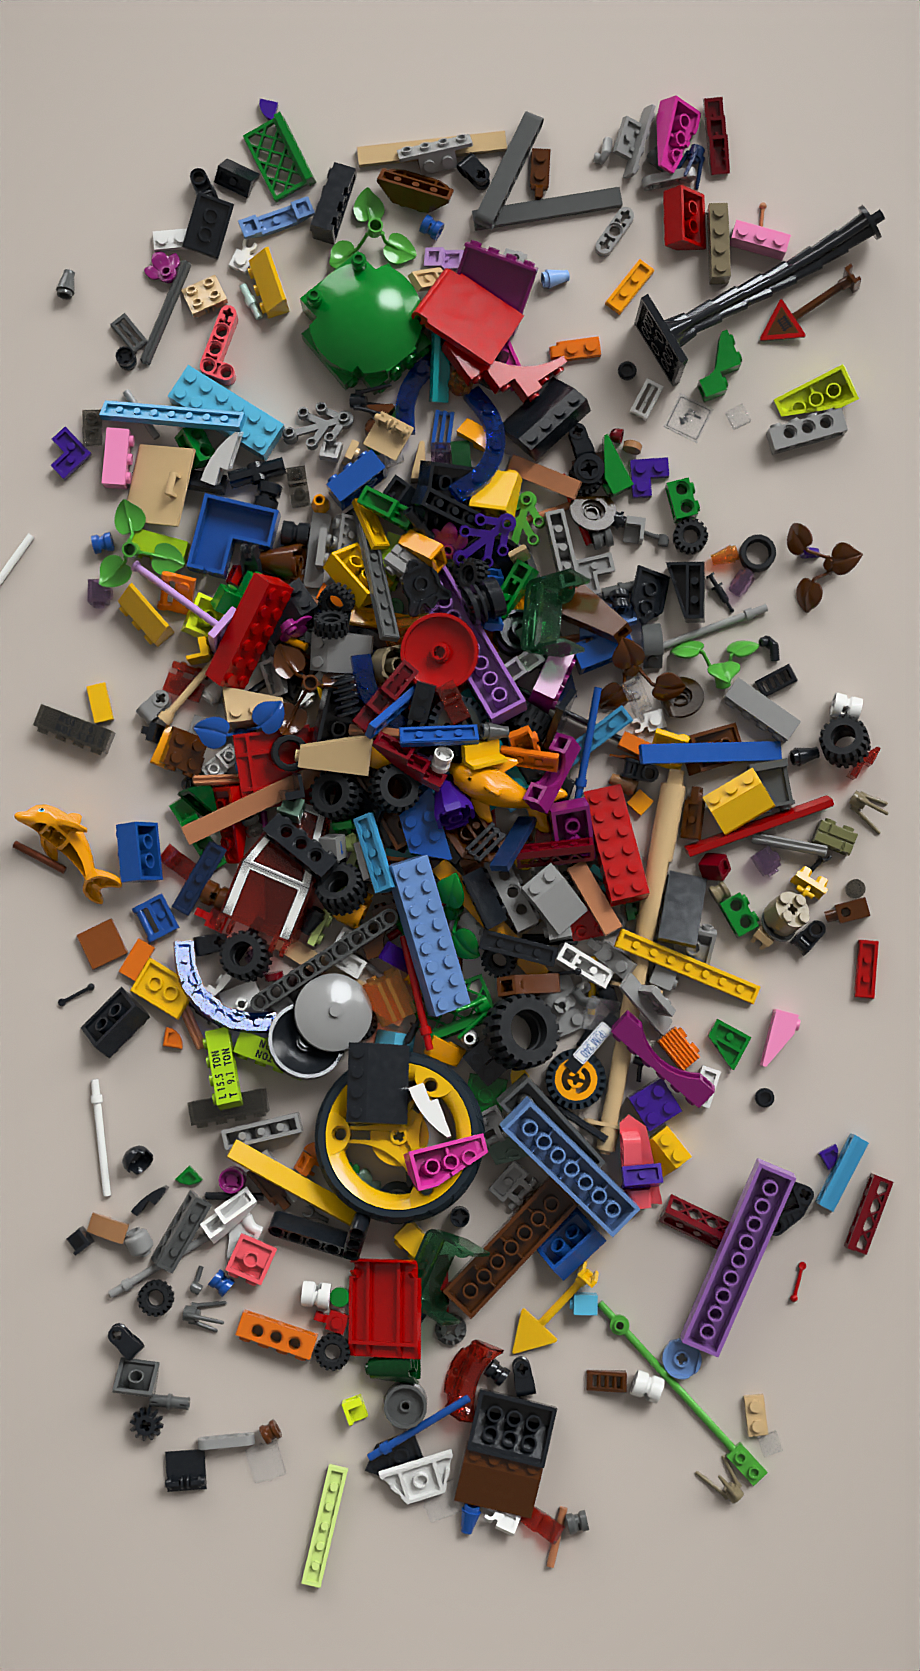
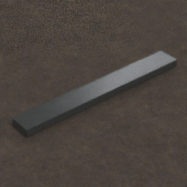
M620 187L504 205L494 228L619 208L623 206ZM472 210L473 221L478 210ZM474 223L475 231L487 229Z
M354 510L353 517L380 640L397 642L400 636L381 550H371Z

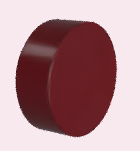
M283 970L264 974L266 982L277 981L284 976Z

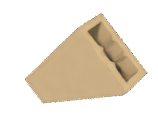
M364 734L301 744L300 750L295 752V761L298 762V767L368 776L373 738L369 739Z

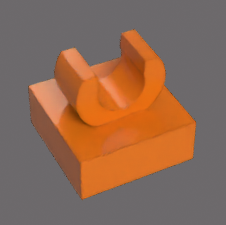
M303 1151L293 1168L306 1177L308 1174L314 1176L315 1173L311 1169L314 1165L319 1167V1164L313 1156Z

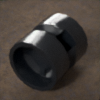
M260 480L256 491L258 496H255L253 504L277 510L279 504L277 499L280 498L283 487L274 482Z
M284 520L281 529V545L303 544L302 548H308L310 523L300 522L296 525L293 521Z

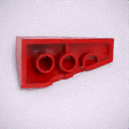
M240 784L212 787L217 810L242 798ZM248 818L220 830L222 837L220 841L221 846L227 849L224 854L227 864H241L243 861Z

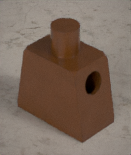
M866 897L834 905L835 909L824 912L827 923L839 920L841 924L871 916ZM848 908L850 914L843 916L841 911Z

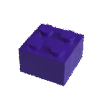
M659 1077L627 1097L649 1132L682 1112L666 1083Z

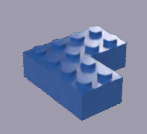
M205 493L186 565L188 570L204 575L208 572L210 576L226 579L235 543L240 545L247 544L249 547L258 545L259 549L262 550L273 549L281 517L279 510Z

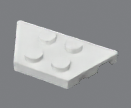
M452 1449L379 1471V1477L382 1480L384 1479L391 1489L399 1494L401 1499L407 1504L445 1493L447 1478L450 1472V1462L453 1457Z

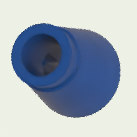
M465 1503L462 1507L461 1532L472 1534L481 1514L479 1506Z

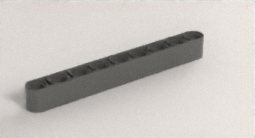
M394 909L382 911L254 995L251 999V1007L255 1011L268 1010L314 978L396 926L400 921L398 912ZM389 912H393L395 915V920L392 923L386 921V915ZM372 923H377L379 926V930L375 934H372L369 930ZM357 933L363 937L362 942L358 945L353 941V937ZM340 944L346 946V953L344 955H340L337 952ZM323 955H328L330 958V963L326 966L321 963ZM308 965L314 969V973L311 976H307L305 973V968ZM291 976H295L298 980L295 987L289 984ZM275 987L281 989V995L278 998L273 995ZM259 997L265 1000L263 1008L257 1006V999Z

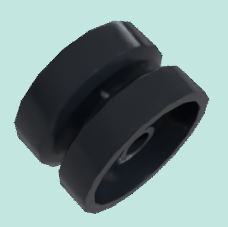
M515 609L510 612L506 619L502 618L504 623L503 630L493 632V641L498 650L507 656L516 657L538 641L540 626L537 619L530 612Z

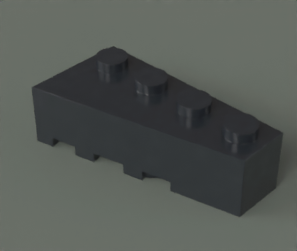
M334 162L333 167L329 168L327 183L323 186L320 201L317 204L310 224L313 239L335 245L357 177L356 168Z

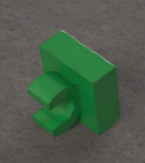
M349 815L347 820H332L333 831L336 830V834H340L342 829L347 830V835L351 834V815Z

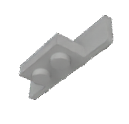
M653 104L643 109L639 122L629 116H625L622 119L613 153L628 160L623 175L626 179L634 176L639 170L638 164L645 150V140L649 136V127L655 117L654 110L656 106Z
M459 134L449 139L441 138L431 143L423 142L413 147L405 146L397 150V155L400 162L418 159L421 175L456 168L455 150L472 147L473 143L470 134Z
M312 513L303 583L308 588L320 589L323 584L325 571L323 566L329 558L327 547L331 546L332 535L329 534L330 514Z
M627 973L619 988L660 1035H665L672 1023V1019L669 1016L673 1017L676 1012L670 1000L663 996L657 986L642 985L632 973Z

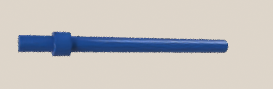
M594 687L579 774L575 780L576 791L574 799L582 798L584 787L587 784L586 774L602 688Z
M463 1396L423 1420L417 1426L408 1429L390 1441L386 1440L379 1444L377 1449L367 1454L369 1460L372 1461L382 1454L390 1453L392 1448L471 1402L469 1396Z

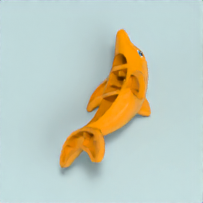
M507 757V762L472 770L463 763H450L448 772L452 775L454 784L471 798L473 808L480 818L488 823L493 821L490 805L503 808H527L529 817H536L537 819L535 827L544 833L551 832L547 814L531 809L523 800L527 790L505 773L519 764L518 759ZM560 788L554 802L565 799L568 796L567 792Z
M47 804L35 805L27 811L15 813L14 817L17 821L34 829L40 835L41 846L45 854L52 860L58 861L59 850L73 862L84 876L83 893L92 902L103 904L102 888L122 887L119 877L112 873L95 869L91 848L84 832L87 833V828L80 824L81 815L76 813L67 814Z

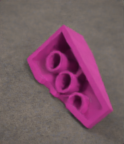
M481 1133L409 1151L403 1156L408 1175L417 1191H422L439 1186L487 1154L488 1149L484 1134Z

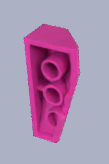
M677 95L660 101L656 117L658 166L670 174L675 172L683 157L682 154L685 148L689 147V141L696 134L701 117V112Z

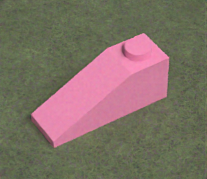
M773 1009L760 1062L761 1066L767 1067L795 1034V1030H799L801 1022L798 1019L799 1015Z

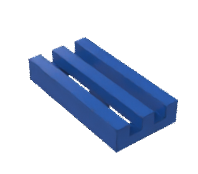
M436 410L431 448L450 450L455 412ZM439 416H442L439 444H435ZM446 417H450L446 445H443Z

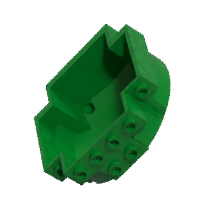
M357 251L300 298L303 312L312 321L309 328L301 333L302 339L345 390L349 387H355L359 379L368 388L389 384L392 381L395 382L400 379L406 369H412L417 364V360L421 357L425 358L431 353V341L422 332V329H426L425 324H420L422 320L420 316L416 315L414 319L411 317L421 300L408 279L393 269L389 263L375 269L366 260L365 255ZM387 388L373 391L372 393L373 395H376L378 392L380 394L384 392Z

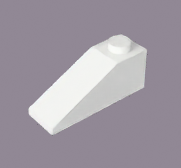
M566 942L559 944L555 960L557 965L567 971L580 968L582 973L577 976L606 989L614 974L611 969Z

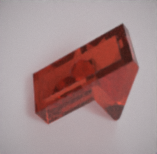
M171 844L161 854V862L183 879H188L196 865L195 862Z

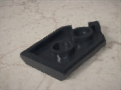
M638 565L630 603L641 625H644L663 613L670 576Z
M414 1435L392 1448L390 1453L382 1454L372 1461L369 1460L365 1471L379 1476V1471L423 1458L424 1456L416 1436ZM384 1441L377 1443L374 1450L379 1447V1444L383 1443Z

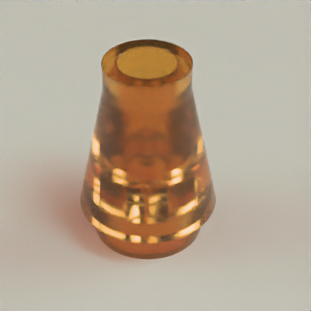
M729 545L710 555L714 566L736 563L737 560H740L736 545Z

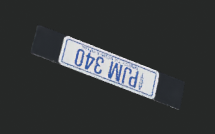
M610 1012L564 1065L576 1074L612 1033V1025L618 1018Z

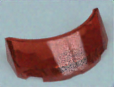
M476 1339L471 1341V1344L466 1348L462 1347L453 1358L444 1384V1393H447L448 1401L445 1407L465 1395H468L471 1402L450 1414L459 1422L472 1423L475 1392L479 1379L487 1365L494 1358L503 1354V1349Z

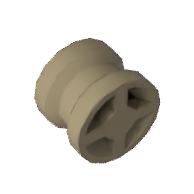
M719 881L716 886L708 887L711 896L717 904L722 899L731 897L730 891L723 881Z

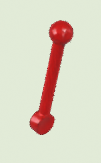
M804 1262L798 1264L799 1273L793 1295L790 1297L792 1302L798 1300V1288L803 1270L806 1269V1263Z

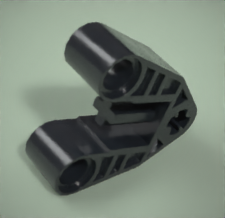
M795 1181L784 1207L795 1203L796 1206L782 1211L778 1220L779 1228L773 1231L772 1235H781L805 1215L814 1198L812 1188ZM801 1190L808 1191V1194H805V1198L799 1195L802 1193L800 1192Z

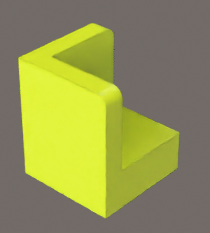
M361 1394L342 1401V1407L349 1426H352L358 1420L368 1417Z

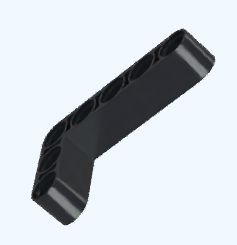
M276 1211L271 1219L268 1232L274 1237L355 1261L360 1258L371 1218L359 1212L355 1213L347 1232L283 1211Z

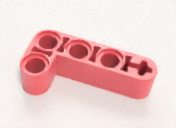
M231 305L221 308L200 362L202 374L226 386L232 385L236 381L234 368L230 364L223 362L239 320L235 308ZM221 331L227 332L223 337L218 336ZM214 348L220 349L218 354L211 353ZM207 366H214L213 370L205 371ZM225 372H231L230 377H222Z

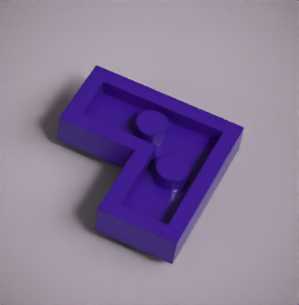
M66 426L52 438L53 442L64 453L51 464V467L66 480L92 454Z
M668 457L630 460L631 480L634 484L632 486V499L652 497L651 479L669 478Z

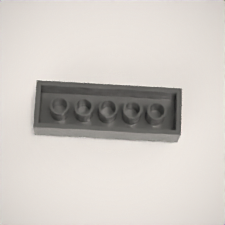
M526 1073L496 1099L502 1108L510 1114L528 1096L599 1167L605 1163L602 1156Z

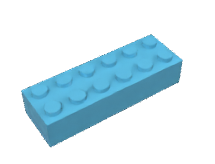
M190 365L186 367L168 395L170 402L177 407L245 412L247 418L241 431L244 433L240 446L264 461L270 456L285 429L283 423ZM216 430L227 438L234 433V431Z

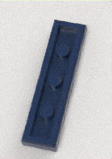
M518 816L489 865L491 871L510 870L537 823L536 817Z
M211 840L209 841L172 904L174 909L189 916L204 886L212 877L227 849Z

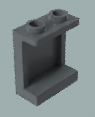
M787 758L748 765L747 771L751 768L754 769L775 804L773 808H779L780 811L791 809V805L795 804V800H793L790 787Z

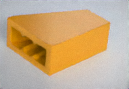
M411 529L400 537L398 544L429 567H432L437 574L447 564L444 545Z

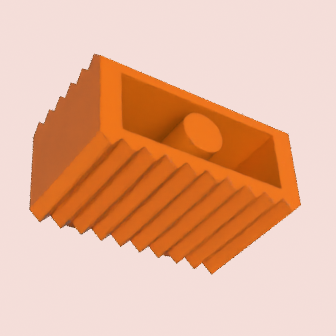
M674 1026L656 1042L679 1070L684 1071L700 1058L698 1055L700 1050L693 1042L689 1044L685 1039L687 1034L681 1027L677 1029Z

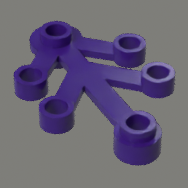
M481 513L475 515L474 522L479 526L485 523L496 525L491 530L469 528L467 525H462L459 528V534L462 537L476 536L480 538L465 550H455L452 554L453 562L459 566L460 562L463 563V561L457 560L459 555H463L464 559H467L485 545L484 556L481 560L490 559L488 564L490 568L493 565L491 557L494 538L499 533H501L500 544L497 546L496 552L500 556H506L509 552L507 547L508 535L516 526L515 517L509 513L501 514L498 518L485 516ZM479 516H483V522L481 523L477 522ZM505 520L510 521V524L507 527L504 526ZM463 528L468 529V533L465 535L462 534ZM501 547H505L504 553L499 552Z

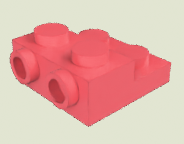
M241 1233L225 1270L228 1271L227 1274L231 1277L238 1279L240 1276L245 1278V1282L252 1286L262 1285L277 1248Z

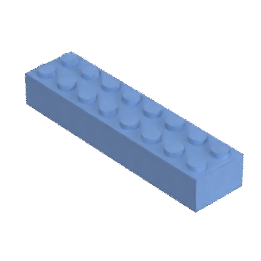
M419 855L389 865L395 887L391 889L428 1015L437 1017L470 1004V998L428 855Z
M528 1096L499 1124L502 1130L612 1237L640 1210L636 1202Z

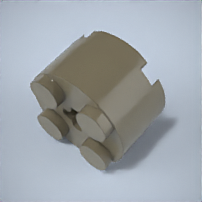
M401 645L383 647L374 652L370 661V676L381 685L402 662L400 655Z
M783 892L773 899L764 909V919L768 927H772L777 935L790 936L810 920L806 898L801 894Z

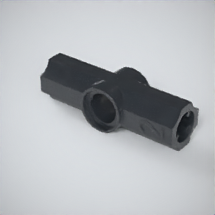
M282 457L265 462L254 461L247 464L246 467L227 472L232 489L248 484L258 485L260 480L267 481L270 478L287 474Z

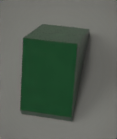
M212 785L190 787L177 794L201 816L217 810Z

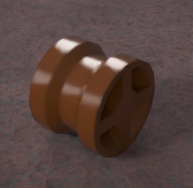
M274 1419L269 1421V1424L266 1426L262 1425L259 1427L260 1433L267 1445L272 1443L273 1439L282 1437L281 1430Z

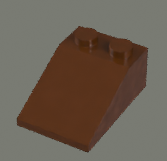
M736 722L689 735V743L742 742ZM735 762L685 763L688 775L691 776Z

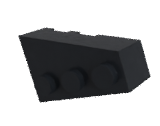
M666 562L685 622L705 623V562Z

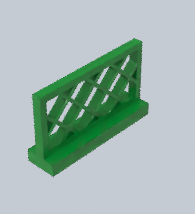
M280 111L274 114L273 119L243 135L276 202L308 184L311 186L317 183ZM275 125L277 129L275 136L266 135L267 129ZM255 135L261 136L258 146L251 144L249 139ZM265 138L273 140L271 149L262 147ZM277 141L284 143L283 153L274 151ZM260 151L269 153L266 162L259 160ZM273 154L281 156L278 166L270 164ZM285 158L292 159L291 169L282 167ZM269 167L277 169L275 178L267 176ZM281 170L289 172L287 182L278 180ZM293 174L300 175L302 179L300 183L296 185L290 183ZM276 184L285 185L284 191L276 195L274 191Z
M482 973L464 980L465 985L468 984L467 992L477 995V998L483 996L482 992L484 990L491 1008H493L494 1004ZM480 979L482 984L480 992L477 993L470 990L472 982ZM413 1000L410 1001V1003L417 1019V1009L415 1001ZM471 1007L470 1015L466 1017L457 1012H451L450 1014H453L454 1018L451 1023L446 1024L440 1021L443 1014L437 1020L428 1016L426 1012V1018L436 1022L434 1029L431 1030V1038L435 1035L444 1040L460 1034L481 1014L474 1013L473 1007ZM484 1018L480 1022H478L473 1028L482 1025L484 1022Z

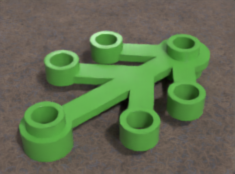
M530 491L523 492L519 496L516 512L520 510V513L515 518L516 526L511 540L518 545L522 530H524L528 537V543L535 547L539 545L540 539L534 534L526 519L528 511L533 517V524L536 528H543L545 520L535 508L537 498ZM525 498H530L528 503H524ZM538 520H542L540 525L536 524ZM507 522L504 526H509L510 522ZM532 538H537L536 542L531 543Z

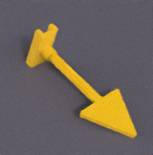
M587 1261L579 1266L575 1282L539 1320L525 1308H522L512 1351L513 1354L557 1342V1338L545 1328V1325L581 1287L583 1288L588 1284L593 1288L598 1281L599 1272L595 1270L592 1273L589 1269H586Z

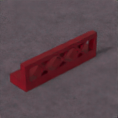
M593 838L524 844L516 858L517 869L547 866L550 863L552 865L595 861ZM589 852H590V855H588V856H581V855H580V853H589ZM561 855H569L568 858L560 857ZM543 857H550L548 860L541 859ZM531 859L529 862L521 863V860Z
M873 1173L870 1174L844 1243L846 1248L867 1255L893 1186V1181ZM880 1182L887 1183L885 1191L878 1194L877 1190ZM877 1198L879 1208L871 1212L873 1200ZM870 1217L873 1223L872 1227L864 1231L863 1227L866 1219ZM862 1235L866 1240L863 1249L856 1247Z
M673 1194L669 1196L666 1208L658 1221L715 1249H718L725 1233L724 1229L729 1224V1221ZM672 1202L680 1205L682 1210L677 1211L671 1208ZM689 1212L697 1213L700 1219L695 1220L691 1218ZM707 1221H714L717 1227H710Z

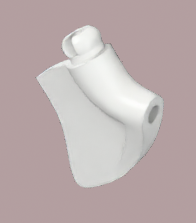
M250 1212L229 1232L227 1258H230L241 1233L259 1240L263 1227L255 1223Z

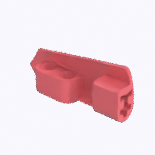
M628 1114L619 1123L621 1166L654 1164L646 1126ZM659 1186L624 1190L640 1209L651 1208V1204H662Z

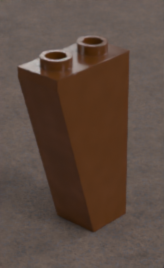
M584 583L576 587L555 609L562 620L619 644L621 637L626 638L632 632L628 622Z

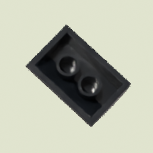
M480 867L460 877L486 930L507 920L506 915H508V911L504 904L500 905L497 899L500 895L495 886L491 887L489 882L491 876L487 869L483 870Z
M121 986L81 1029L93 1046L110 1059L146 1023L150 1016Z

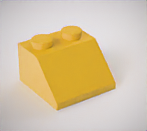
M666 1124L649 1137L654 1164L661 1163L663 1177L676 1170L692 1157Z

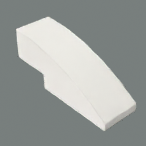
M234 432L217 448L203 472L201 481L212 485L220 484L224 469L229 470L233 468L244 432Z
M533 645L504 665L516 683L543 665L546 660L538 648Z
M424 1083L408 1088L414 1102L428 1122L445 1137L451 1138L452 1136L439 1100L430 1101Z
M245 1187L215 1209L216 1213L200 1225L214 1244L239 1224L258 1202L249 1189Z

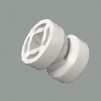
M445 746L435 749L430 765L434 772L439 774L448 772L454 756L452 750Z

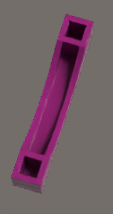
M629 1010L612 1025L611 1032L614 1039L618 1042L622 1041L627 1045L626 1048L633 1055L637 1054L642 1058L641 1061L648 1068L652 1067L660 1079H666L671 1084V1088L677 1093L681 1092L690 1105H696L700 1108L715 1093V1085L701 1073L679 1070L663 1061L647 1042L642 1022Z

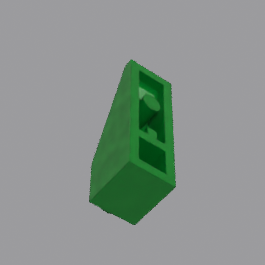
M604 435L602 439L604 484H602L606 495L609 494L613 498L629 490L634 484L609 435Z
M519 559L516 560L501 586L507 605V615L502 616L504 619L528 592L539 574L538 570Z

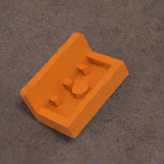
M529 725L509 732L508 741L511 747L541 751L537 744L539 742L538 735L535 731H531Z

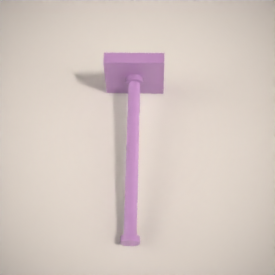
M135 561L131 566L133 572L137 571L213 627L208 633L210 650L215 653L236 608L232 606L217 621L141 566V562Z

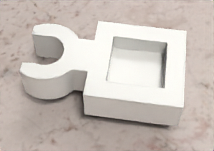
M248 239L243 240V249H236L229 263L230 268L245 275L248 273L247 268L250 267L249 260L254 257L251 254L257 250L255 242L252 247H247Z
M662 709L643 714L644 720L637 718L631 722L632 724H640V729L635 730V734L641 733L645 728H647L648 733L656 731L657 728H667Z
M488 1509V1511L493 1513V1516L485 1515L484 1520L488 1523L496 1522V1529L514 1536L521 1516Z

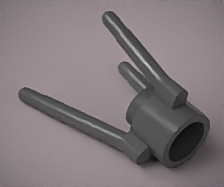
M192 1302L191 1306L185 1305L183 1321H188V1324L217 1332L218 1329L199 1322V1320L221 1325L224 1324V1321L201 1316V1309L198 1308L226 1305L227 1302Z

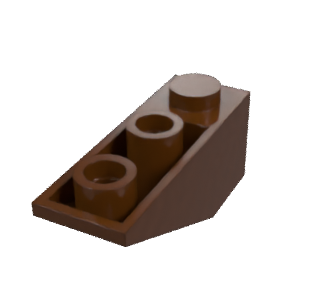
M559 973L497 978L498 997L505 999L522 993L534 996L561 993Z

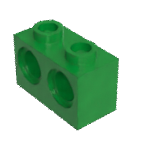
M185 427L174 437L179 447L196 450L192 470L206 467L210 458L215 453V449L212 447L203 429Z
M689 477L666 483L665 490L674 523L682 522L684 519L697 518L700 505L698 500L695 501L694 499L695 487L693 482L690 483ZM682 487L685 489L686 493L680 495L677 493L676 489ZM687 505L691 511L685 513L681 510V506Z
M740 892L718 904L736 938L759 926L757 914L755 911L751 912L748 907L750 904L745 894L741 895ZM733 900L738 901L740 904L738 911L731 909L730 904ZM742 917H746L749 920L747 928L742 927L740 924Z

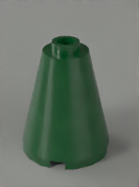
M373 1357L365 1364V1371L371 1379L418 1384L419 1381L417 1379L421 1378L420 1359Z

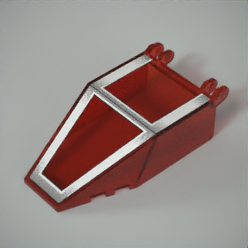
M304 799L306 808L299 824L293 822V825L297 828L301 827L306 831L307 836L311 840L316 839L319 842L320 837L329 834L330 819L318 814L312 808L314 805L310 804L309 800ZM286 832L282 836L287 838L290 837L292 834ZM262 833L239 862L217 917L215 929L220 930L227 917L231 921L226 928V934L230 935L236 922H239L274 937L269 946L268 952L273 953L278 940L283 941L284 944L279 951V956L283 958L290 945L298 942L302 932L300 929L307 910L311 909L317 896L315 894L316 889L314 888L317 880L266 839ZM300 844L296 848L304 849L306 845ZM314 856L311 860L316 862L319 861L321 858L319 856Z

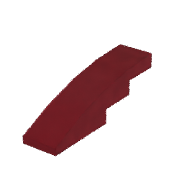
M723 97L704 98V119L711 175L729 174L728 134H726Z
M403 659L351 722L366 733L369 723L397 700L419 671Z
M382 731L379 732L372 746L381 755L421 784L437 792L440 791L447 778L446 774L434 772L430 767L432 761L415 754V747H400V740Z

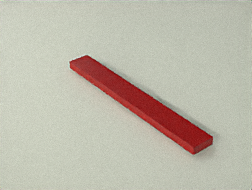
M825 795L794 806L791 809L744 824L726 836L722 832L685 845L684 849L689 857L833 807L834 802L831 797Z

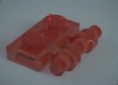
M173 661L172 668L178 671L176 674L168 673L162 690L180 696L203 668L188 666V663L183 661L181 663ZM184 673L194 675L193 679L184 678ZM200 683L187 700L199 703L205 685Z

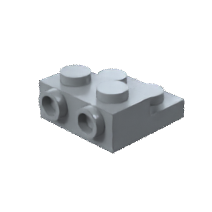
M702 924L699 927L696 948L674 944L673 950L709 965L717 937V930L713 929L714 926L710 924Z

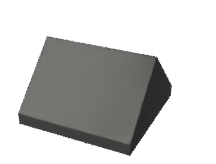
M121 1357L112 1393L152 1398L156 1393L160 1362L140 1359L129 1361Z

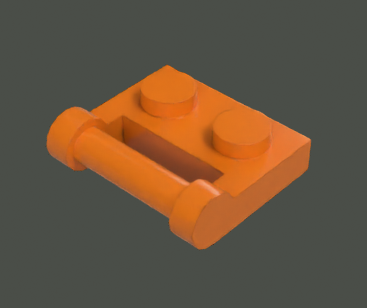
M163 571L161 579L169 586L170 581H174V589L193 603L196 578ZM161 590L157 609L187 615L188 608L174 598L173 602H168V594Z

